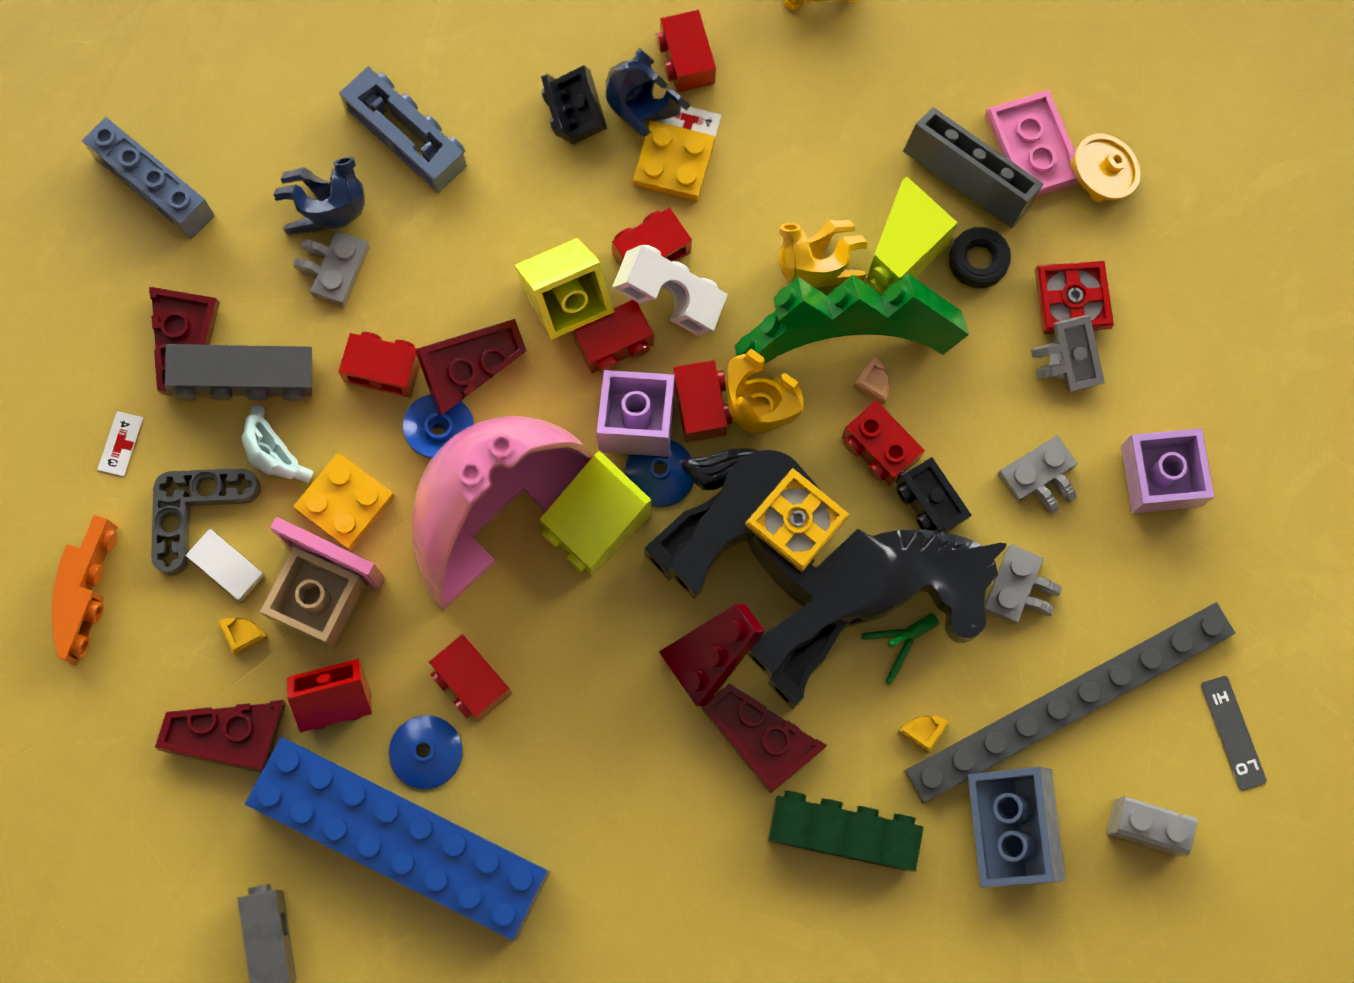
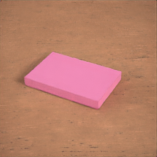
M1049 90L986 110V118L1001 154L1044 184L1037 197L1080 184L1070 167V160L1074 157L1075 150Z
M276 517L270 527L271 531L286 546L292 549L295 546L360 576L366 585L379 589L385 579L374 563L285 520Z

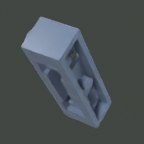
M368 66L339 92L344 108L438 194L467 167L464 156L465 149L462 144L452 136L448 139L441 132L442 129L436 120L430 115L424 117L417 111L416 103L407 94L404 93L401 96L397 93L391 80L382 72L376 74ZM384 102L390 107L392 115L425 144L420 149L423 157L417 152L416 144L383 115L387 111Z
M107 117L82 140L97 161L190 239L215 216L201 195Z

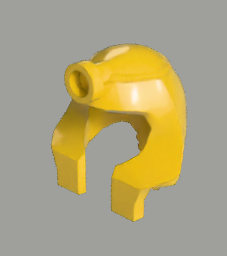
M829 220L822 226L819 232L809 239L801 231L800 225L794 223L782 224L780 226V235L783 236V244L779 250V266L783 276L789 283L800 277L815 288L840 285L852 275L863 281L866 272L847 270L846 268L850 264V252L867 248V241L862 235L842 237L838 241L834 253L824 259L825 251L835 233L855 231V226L851 220Z
M750 349L746 354L733 357L728 362V408L738 427L751 433H765L783 427L801 415L803 412V394L799 387V382L786 373L781 375V379L773 376L770 380L767 378H755L746 381L751 374L763 371L765 364L764 357Z

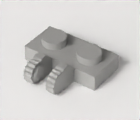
M339 231L335 232L329 248L316 241L303 240L301 245L303 250L309 254L324 258L320 267L311 261L297 258L293 263V267L300 272L316 277L310 290L312 296L345 307L370 248L368 241Z
M1090 315L1053 323L1057 343H1050L1031 349L1032 357L1042 358L1058 352L1061 357L1062 364L1046 365L1037 369V378H1046L1064 373L1067 389L1070 392L1105 383Z
M1058 435L998 472L999 477L1017 503L1034 493L1050 514L1059 508L1056 499L1050 490L1045 487L1051 481L1066 501L1071 502L1077 497L1073 486H1071V483L1063 474L1074 468L1078 463Z
M1010 544L999 567V575L995 578L984 604L985 612L1012 624L1018 623L1024 607L1039 614L1051 616L1054 610L1052 605L1038 598L1028 596L1032 587L1046 594L1059 596L1062 587L1051 580L1037 577L1044 558Z

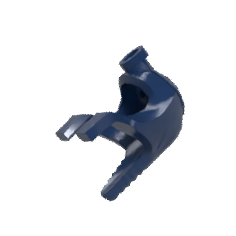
M639 48L632 60L621 62L609 71L606 80V99L613 112L640 134V136H647L651 131L643 122L676 117L679 115L681 107L687 111L691 105L673 89L666 90L663 98H653L654 83L661 88H666L668 84L652 70L651 65L654 63V60Z
M343 157L334 162L330 181L315 176L304 167L283 172L281 176L282 184L302 181L318 199L314 200L308 197L302 187L296 184L276 188L273 194L275 201L293 200L296 210L306 217L305 219L285 225L283 230L286 234L293 235L310 231L341 228L352 223L362 214L365 204V193L362 183L355 176L353 168L356 164L353 157Z

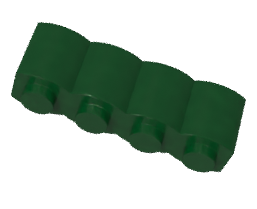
M785 791L784 797H775L768 842L908 872L916 871L924 826L916 825L915 817L894 814L893 820L878 817L879 810L864 806H857L856 812L842 809L843 802L821 798L820 804L806 801L807 795L793 791Z

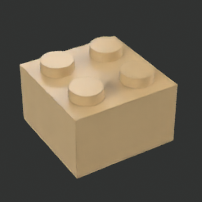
M294 546L260 612L268 619L334 649L366 583L360 576Z

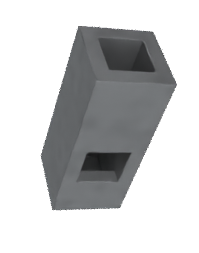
M271 884L248 888L249 895L238 897L237 899L250 983H289L297 981L283 890H271Z

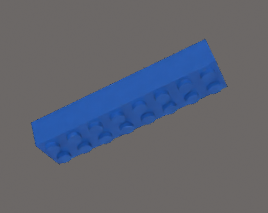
M283 737L278 741L245 802V805L512 941L517 940L550 871Z

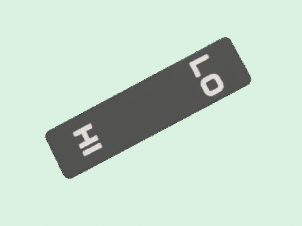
M1222 676L1203 682L1201 687L1239 788L1245 790L1266 783L1267 779L1228 677Z

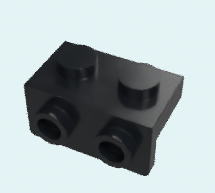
M583 65L557 79L549 74L541 76L544 87L541 91L542 96L550 108L552 115L550 125L557 137H561L574 145L607 129L592 74L588 67Z
M933 457L909 472L905 470L900 473L895 481L898 485L896 486V492L904 504L912 506L917 514L915 519L921 530L947 533L972 516Z

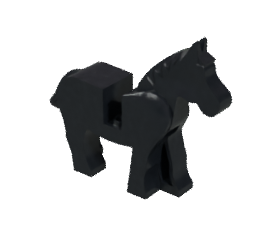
M735 448L709 456L687 458L683 461L682 470L701 490L723 488L707 502L685 510L644 548L645 556L668 580L673 577L695 599L702 593L708 572L718 557L732 546L747 541L754 556L768 575L791 598L803 606L763 634L747 653L770 678L768 684L794 709L804 698V691L809 677L822 665L841 631L851 626L879 619L920 592H927L936 607L946 614L945 630L950 639L957 643L972 641L985 627V591L999 575L995 559L1007 545L1005 543H996L981 546L962 536L929 530H896L871 536L857 529L818 567L815 568L812 565L813 559L805 570L801 572L747 528L745 523L792 468L818 489L819 487L800 465L785 453L775 450L759 451L756 449Z

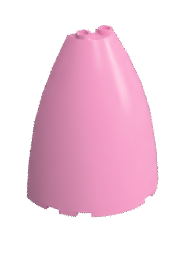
M521 416L499 417L479 422L464 429L448 440L436 452L423 472L416 492L412 520V540L424 584L434 601L443 611L496 563L473 536L523 491L546 512L594 456L575 436L552 423L540 419Z

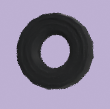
M973 227L963 231L954 240L949 252V266L953 275L962 284L972 288H987L995 285L1005 276L1011 263L1010 248L1006 239L997 231L987 227ZM982 246L990 251L993 262L985 269H977L968 262L967 252L973 247Z

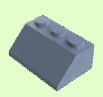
M1031 767L968 774L980 888L1065 882L1052 769Z

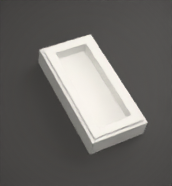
M211 529L186 554L190 560L240 602L245 599L265 576Z

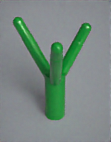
M929 613L905 629L867 632L861 635L863 640L895 637L888 641L889 647H894L905 641L886 679V684L891 685L914 640L939 625V621L933 613Z

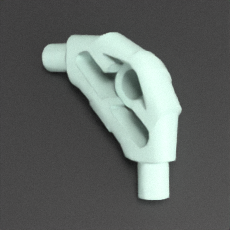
M259 405L253 406L250 415L246 417L244 433L241 437L249 463L268 476L275 475L287 479L295 478L308 483L312 477L313 470L298 465L297 458L288 451L285 444L274 433L270 424L264 420L265 409Z

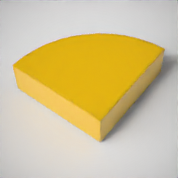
M226 618L217 622L232 653L235 655L268 638L259 626L245 619Z
M921 716L908 721L900 728L898 733L929 753L949 721L938 716Z

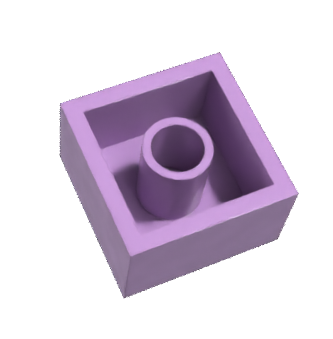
M604 370L597 425L599 451L604 453L669 457L675 402V376L671 374Z
M1202 428L1133 434L1121 445L1132 514L1202 507L1214 498Z

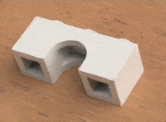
M640 245L626 252L612 286L614 290L640 304L656 299L660 288H666L674 299V309L670 321L697 336L714 331L728 295L718 289V285L714 281L707 278H699L689 272L690 269L680 262H671L661 256V252L658 249L649 245Z

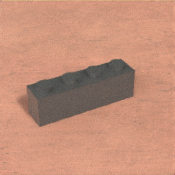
M934 107L915 124L903 150L908 156L1010 228H1013L1027 213L1044 185Z
M166 344L165 388L168 395H174L175 399L192 400L196 398V395H210V398L214 400H230L232 396H247L249 400L264 401L268 400L269 396H283V399L287 401H302L305 397H312V347Z

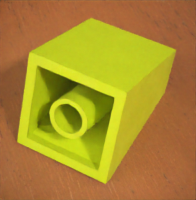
M907 176L902 180L866 279L868 285L881 294L906 273L916 279L947 249L958 223Z
M578 238L515 265L522 288L550 340L614 313L600 262Z
M598 451L540 518L541 527L544 529L541 535L554 548L560 544L569 553L566 559L579 572L586 569L593 575L651 517V499L601 451Z

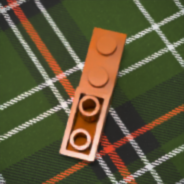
M93 515L80 548L66 544L54 585L52 626L57 656L74 665H77L79 658L85 656L90 645V638L88 636L92 626L102 616L104 597L92 591L94 585H98L104 573L103 562L107 552H111L115 547L118 538L116 532L118 527L108 519Z

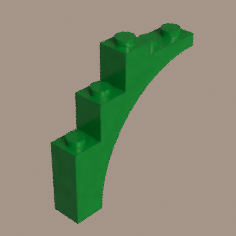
M908 273L897 282L891 284L882 294L852 275L841 285H838L828 296L800 277H797L773 297L776 311L766 316L763 322L750 333L744 335L734 346L736 356L746 354L750 349H753L764 357L765 363L792 349L828 338L848 335H885L920 343L944 355L966 338L969 332L960 309Z

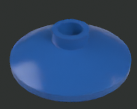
M429 394L417 399L410 405L403 419V433L407 443L415 452L432 459L448 440L464 429L474 425L470 410L462 401L439 417L432 396ZM435 428H442L445 433L435 435L432 431Z
M672 440L669 457L630 454L626 463L625 475L651 499V506L667 507L678 503L686 497L694 483L682 470L683 461L687 458H692L682 445ZM657 464H663L666 466L667 471L659 475L653 469Z
M431 715L414 717L403 723L392 737L389 747L391 767L397 777L409 786L419 789L438 787L450 780L460 766L462 760L461 739L454 727L442 718ZM422 744H428L431 748L430 754L427 757H420L418 755V748Z

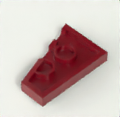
M149 286L153 316H151L152 328L155 334L156 349L154 350L157 390L160 394L168 395L165 388L166 344L209 345L220 302L217 298Z
M515 319L423 346L415 351L438 416L443 415L526 352Z
M735 604L660 650L659 653L696 706H705L763 635L765 630L746 604Z
M730 683L713 696L707 705L701 706V710L770 794L827 747L820 740L812 738L801 731L798 726L782 719L768 710L766 706Z
M275 700L266 704L251 705L247 703L237 704L236 707L218 709L208 707L166 712L155 748L162 752L262 773L270 758L286 703L284 700Z

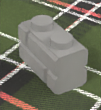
M1124 796L1114 800L1106 835L1177 857L1187 856L1192 849L1198 819L1184 814L1177 815V812Z

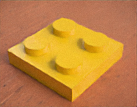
M651 120L648 126L651 133L645 137L633 178V186L698 202L715 143V136Z
M337 452L294 504L293 508L351 551L395 496L390 490Z

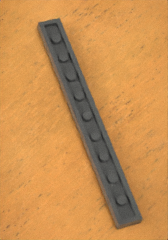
M1216 602L905 770V773L922 803H925L967 780L968 774L982 772L1234 635L1235 631Z

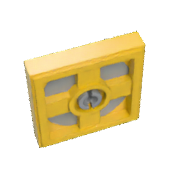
M792 468L747 520L745 526L798 570L803 572L849 518L850 514Z

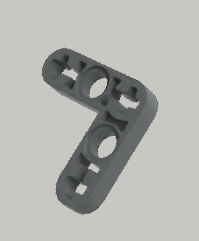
M247 469L169 471L158 476L153 487L151 553L153 565L162 573L171 576L184 571L189 559L186 554L189 552L190 506L250 503L260 494L261 486L257 477ZM226 478V482L229 485H240L242 479L245 478L251 484V487L245 488L244 494H241L236 488H226L227 495L224 496L225 483L223 479ZM205 479H214L217 484L215 492L210 496H201L198 491L200 483ZM174 481L179 487H189L192 496L189 497V493L186 490H175L173 496L170 497L164 491V488L170 487L171 482ZM171 514L178 515L180 525L177 530L170 533L164 532L162 529L164 518ZM162 539L172 541V552L178 556V559L172 560L169 567L167 563L162 561V557L169 555V545L165 541L162 542Z

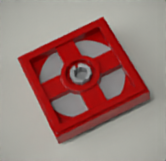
M1105 261L1036 266L1035 277L1043 334L1055 333L1053 323L1083 315H1090L1093 331L1112 329L1114 322Z

